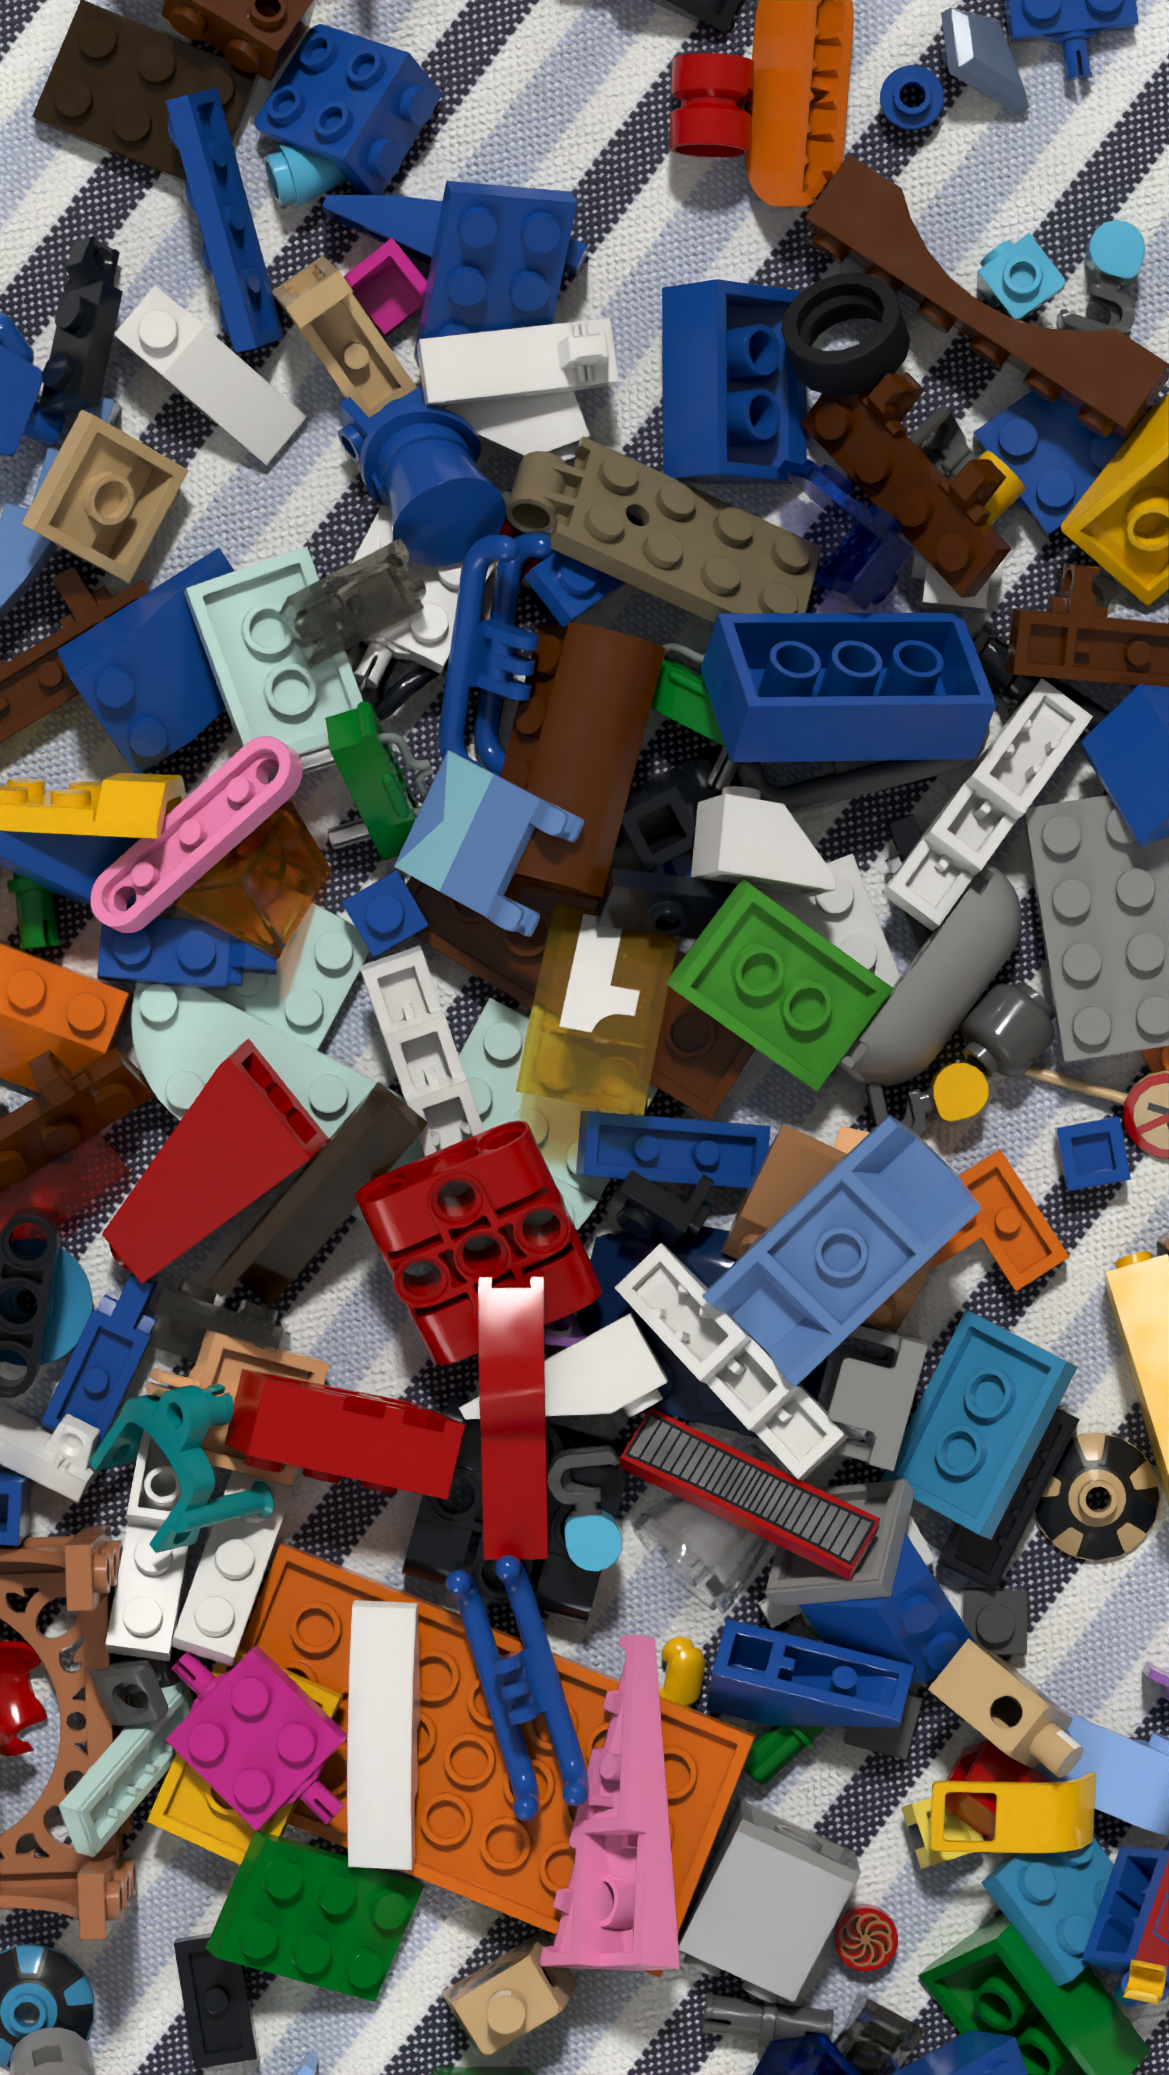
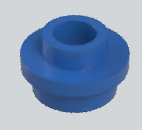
M916 65L903 66L894 70L885 79L880 91V106L886 119L897 128L907 131L920 130L932 124L939 116L944 102V92L939 79L930 70ZM908 86H915L922 91L924 102L918 107H907L900 99V92Z

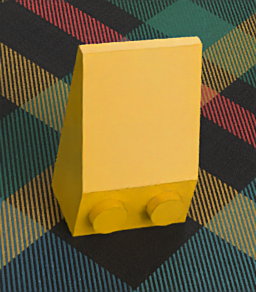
M1169 394L1147 412L1061 523V530L1147 607L1169 589Z

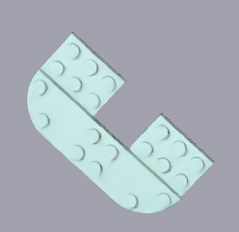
M224 856L185 891L171 918L231 923L232 926L246 927V941L278 944L276 975L243 973L242 986H227L226 990L137 983L132 1003L131 1027L133 1044L142 1073L160 1102L181 1121L218 1066L240 1044L249 1038L326 1136L330 1138L377 1083L373 1079L319 1051L361 972L359 966L366 963L371 952L354 924ZM489 998L459 1055L484 1131L511 1121L520 1120L526 1121L529 1124L554 1182L563 1194L564 1202L576 1230H578L590 1216L610 1180L607 1177L576 1175L581 1111L644 1116L658 1088L502 1003ZM387 1088L405 1103L404 1097L401 1094ZM418 1138L415 1139L388 1172L424 1157ZM308 1162L285 1179L292 1182ZM357 1206L351 1215L366 1222L359 1206ZM536 1211L527 1216L524 1222L534 1226L543 1225L550 1221L554 1214L550 1211ZM477 1236L469 1240L464 1247L474 1251L484 1250L493 1243L494 1239L488 1236Z

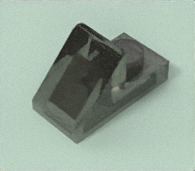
M859 1992L854 2000L845 2027L819 2062L814 2075H891L898 2071L923 2035L924 2028Z

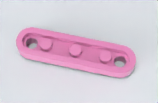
M269 736L255 738L244 745L164 817L160 838L139 839L97 878L90 897L91 908L95 917L101 923L121 933H134L146 927L293 796L300 785L303 774L302 762L297 752L280 740ZM276 767H279L275 778L270 783H268V778L272 770ZM136 894L135 904L127 910L129 898Z

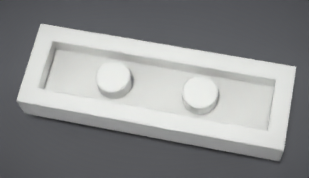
M233 1470L224 1496L250 1490L254 1482L262 1481L269 1486L274 1498L273 1512L270 1517L265 1519L255 1514L212 1526L171 1643V1647L229 1666H233L294 1487Z

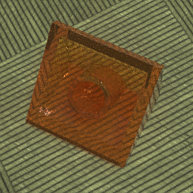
M289 800L172 904L280 959L326 882L331 868L292 800Z

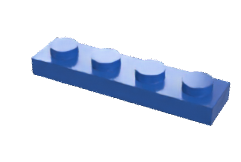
M216 87L166 100L170 115L168 118L169 135L175 147L180 151L187 177L185 183L186 197L189 205L198 217L204 239L202 247L203 259L208 271L215 279L221 301L219 312L221 325L225 333L231 338L234 353L258 348L285 338L218 89Z

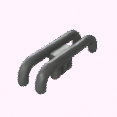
M988 725L987 731H986V733H985V736H984V739H983V741H982V744H981V747H980V749H979V752H978L977 757L980 755V753H981V752L984 750V748H985L987 739H988L989 734H990V727H989V725ZM975 759L832 761L835 773L787 786L770 784L759 762H741L736 774L742 787L761 791L760 800L782 803L790 813H798L956 771L971 764Z

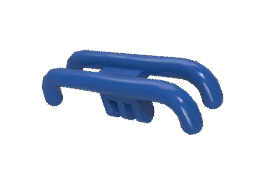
M524 532L514 538L506 535L490 534L477 540L465 555L460 575L438 731V748L442 761L449 750L499 776L501 775L506 756L499 741L504 697L521 701L530 699L532 686L513 678L514 674L533 675L535 660L519 655L517 651L518 649L537 650L539 640L537 634L514 626L522 570L528 558L546 559L553 554L554 550L550 548V536L547 534ZM499 560L490 619L480 620L487 571L492 561ZM475 686L480 689L474 724V746L482 765L468 756L464 746V731L470 688Z
M504 1555L497 1560L495 1572L506 1588L523 1643V1650L499 1656L481 1594L475 1580L468 1572L461 1569L454 1570L449 1573L445 1582L447 1590L454 1595L508 1771L514 1795L513 1812L520 1820L529 1821L538 1814L540 1797L537 1780L520 1723L535 1719L539 1714L544 1713L562 1775L563 1799L567 1804L580 1806L587 1800L589 1781L583 1754L530 1579L518 1558L512 1555Z

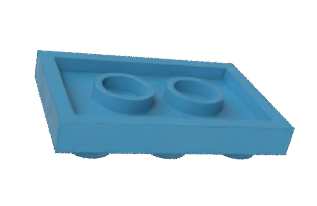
M965 1310L904 1432L894 1471L886 1469L880 1481L906 1479L915 1492L913 1499L976 1534L992 1539L1078 1366L971 1311Z

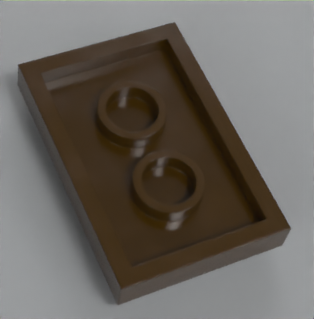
M80 0L32 117L38 123L185 184L187 177L180 151L173 144L168 131V118L170 115L166 100L217 87L231 141L233 142L258 82L259 75L257 73L243 72L233 66L227 59L88 1Z

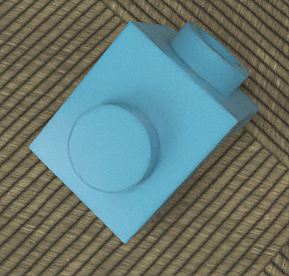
M1030 233L1014 244L1011 240H1007L998 245L981 260L980 265L982 268L977 271V289L991 308L1000 303L1011 318L1020 321L1065 287L1064 277Z

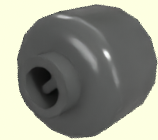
M1020 982L1015 986L1009 984L994 985L974 1005L960 1024L962 1037L967 1044L962 1051L964 1057L972 1066L978 1068L987 1077H991L995 1072L1006 1077H1020L1053 1042L1055 1038V1030L1052 1023L1055 1017L1054 1010L1045 998L1029 985Z

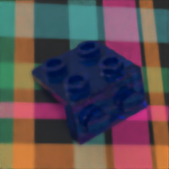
M807 459L803 465L784 460L777 471L850 531L814 577L813 584L830 598L863 611L870 604L878 605L894 589L899 579L895 572L913 550L898 537L903 526L880 507L872 504L869 508L858 499L853 500L850 494L855 489V486L829 465L824 464L823 467H820L810 459Z

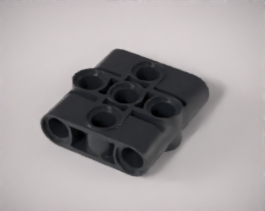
M450 1395L445 1416L465 1424L453 1476L462 1477L471 1483L475 1492V1499L466 1508L452 1509L446 1506L441 1498L422 1495L402 1574L446 1586L445 1581L449 1573L454 1570L463 1569L473 1531L480 1532L482 1535L471 1576L475 1580L479 1592L484 1599L492 1603H510L506 1588L490 1584L483 1572L484 1564L488 1560H483L480 1419H465L459 1408L470 1402V1400ZM546 1420L547 1436L552 1441L554 1447L553 1455L547 1461V1474L554 1456L560 1451L565 1450L568 1438L577 1440L575 1448L610 1445L614 1448L619 1458L628 1444L557 1425ZM607 1464L569 1468L570 1477L573 1482L589 1487H600L601 1501L597 1502L598 1508L611 1514L616 1519L629 1472L621 1469L620 1464L616 1466ZM547 1482L548 1559H544L535 1591V1598L540 1612L587 1624L601 1571H586L578 1567L569 1557L561 1524L564 1517L574 1510V1505L559 1502L550 1491ZM520 1560L530 1579L535 1560Z

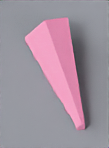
M634 1634L621 1636L618 1647L626 1650L625 1663L618 1690L607 1691L603 1709L612 1712L603 1748L592 1749L587 1769L589 1795L587 1800L578 1806L568 1844L576 1848L575 1862L568 1888L557 1889L553 1907L561 1910L562 1913L554 1945L542 1948L540 1956V1966L624 1971L680 1969L655 1638Z

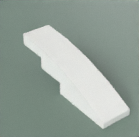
M1041 678L953 793L881 893L928 929L934 931L942 923L973 877L986 865L1014 823L1027 811L1093 716Z
M420 945L359 966L405 1103L428 1122L422 1133L417 1137L424 1157L484 1132L468 1080L464 1074ZM461 1181L449 1182L441 1188L439 1193L449 1197L459 1196L466 1192L470 1185Z
M660 1243L615 1287L620 1295L696 1378L706 1383L749 1431L755 1432L798 1480L804 1481L850 1437L837 1422L829 1419L828 1412L800 1383L794 1388L784 1378L768 1352L731 1316L712 1307L702 1297V1294L708 1288L664 1244Z
M354 1600L352 1605L347 1739L348 1867L412 1870L415 1862L414 1800L418 1790L417 1729L421 1719L418 1603Z

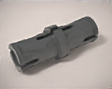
M707 1992L702 2034L708 2035L712 2033L758 2040L759 2047L771 2048L772 2042L822 2048L824 2051H829L831 2038L829 2037L832 2035L834 2009L827 2008V2010L777 2002L770 2003L764 2000L728 1997Z

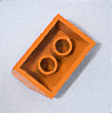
M0 942V1078L41 1094L37 1089L28 1062L50 1049L73 1073L117 1046L133 1003L134 993Z

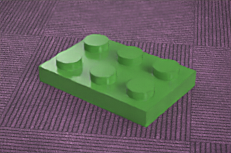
M743 878L666 981V984L816 1092H818L894 989Z

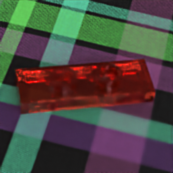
M101 1131L95 1133L73 1149L63 1153L0 1193V1234L3 1226L15 1212L26 1207H40L48 1210L57 1218L61 1227L131 1170V1168ZM23 1223L14 1230V1240H45L47 1238L44 1230L33 1223Z

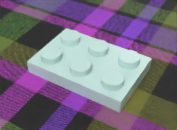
M308 547L291 551L186 588L183 591L240 749L251 740L263 736L274 737L293 748L297 753L329 744L325 718L355 709L363 699Z

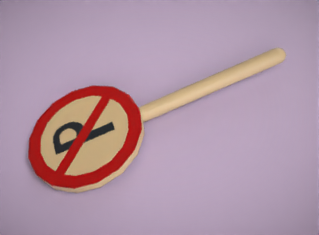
M1031 1065L1023 1074L1027 1077L1124 1106L1123 1121L1129 1137L1141 1150L1157 1158L1169 1159V1071L1164 1070L1146 1075L1133 1085L1129 1094L1035 1065Z

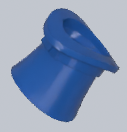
M407 405L386 413L369 430L360 456L361 476L368 492L376 502L390 508L393 541L397 550L408 560L433 567L449 566L464 562L465 555L477 540L490 534H499L506 513L505 501L499 489L476 465L481 454V443L475 429L458 414L437 406Z

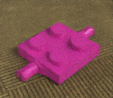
M258 1645L252 1648L232 1670L217 1677L189 1652L185 1653L178 1660L179 1662L174 1664L170 1670L175 1672L198 1697L194 1700L189 1715L165 1740L255 1831L259 1830L282 1806L294 1802L298 1798L325 1825L345 1807L318 1778L322 1774L327 1759L348 1738V1735Z

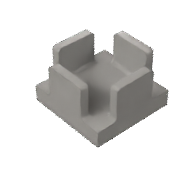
M862 1323L849 1336L891 1347V1352L886 1360L876 1359L847 1350H840L837 1353L824 1401V1408L828 1412L830 1420L868 1430L869 1433L866 1442L847 1438L833 1453L866 1461L869 1465L894 1471L928 1345L920 1337L898 1331L895 1333Z

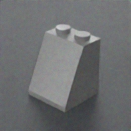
M739 1799L692 1902L689 1914L678 1938L679 1950L686 1953L683 1961L694 1969L714 1977H718L722 1969L742 1978L744 1982L741 1987L764 2001L776 2003L779 1996L795 2002L861 1874L856 1852Z

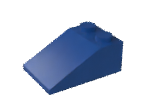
M220 547L57 650L69 678L133 773L146 771L190 743L226 709L183 592L190 586L235 571Z

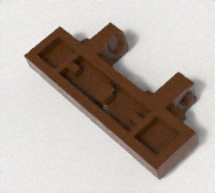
M907 372L894 375L887 373L875 388L855 395L829 396L821 394L802 420L801 424L961 598L975 597L1012 549L987 523L991 513L985 507L1006 479V476L988 459L968 461L954 479L946 478L906 436L907 429L901 424V421L924 392L920 384Z
M1064 564L1059 596L1048 597L1047 611L1013 608L1006 672L1014 675L1135 686L1143 684L1169 687V623L1107 617L1108 608L1096 606L1097 597L1091 591L1093 577L1100 572V568L1090 565Z
M71 566L52 578L53 583L72 613L59 620L63 629L4 664L0 657V744L81 695L69 678L57 650L148 593L150 590L143 580L112 597L105 585L92 593L76 566Z
M117 1047L74 1073L50 1049L28 1062L37 1089L41 1094L0 1119V1193L155 1097L143 1073Z

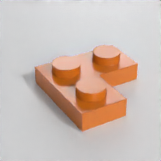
M998 1149L958 1175L982 1206V1209L940 1248L930 1270L981 1238L1014 1291H1018L1070 1256L1001 1149Z

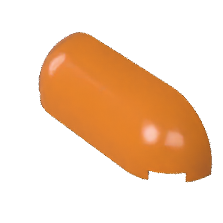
M852 0L758 1L752 60L754 61L753 99L748 103V113L752 115L751 152L745 155V166L754 192L762 201L769 205L792 208L813 204V199L819 195L827 181L832 179L842 164L854 27Z

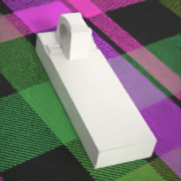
M610 318L419 339L417 342L425 405L446 406L616 386L619 382Z
M0 1403V1464L79 1502L99 1473V1470L95 1471L92 1468L89 1460L96 1451L100 1429L70 1414H66L55 1431Z

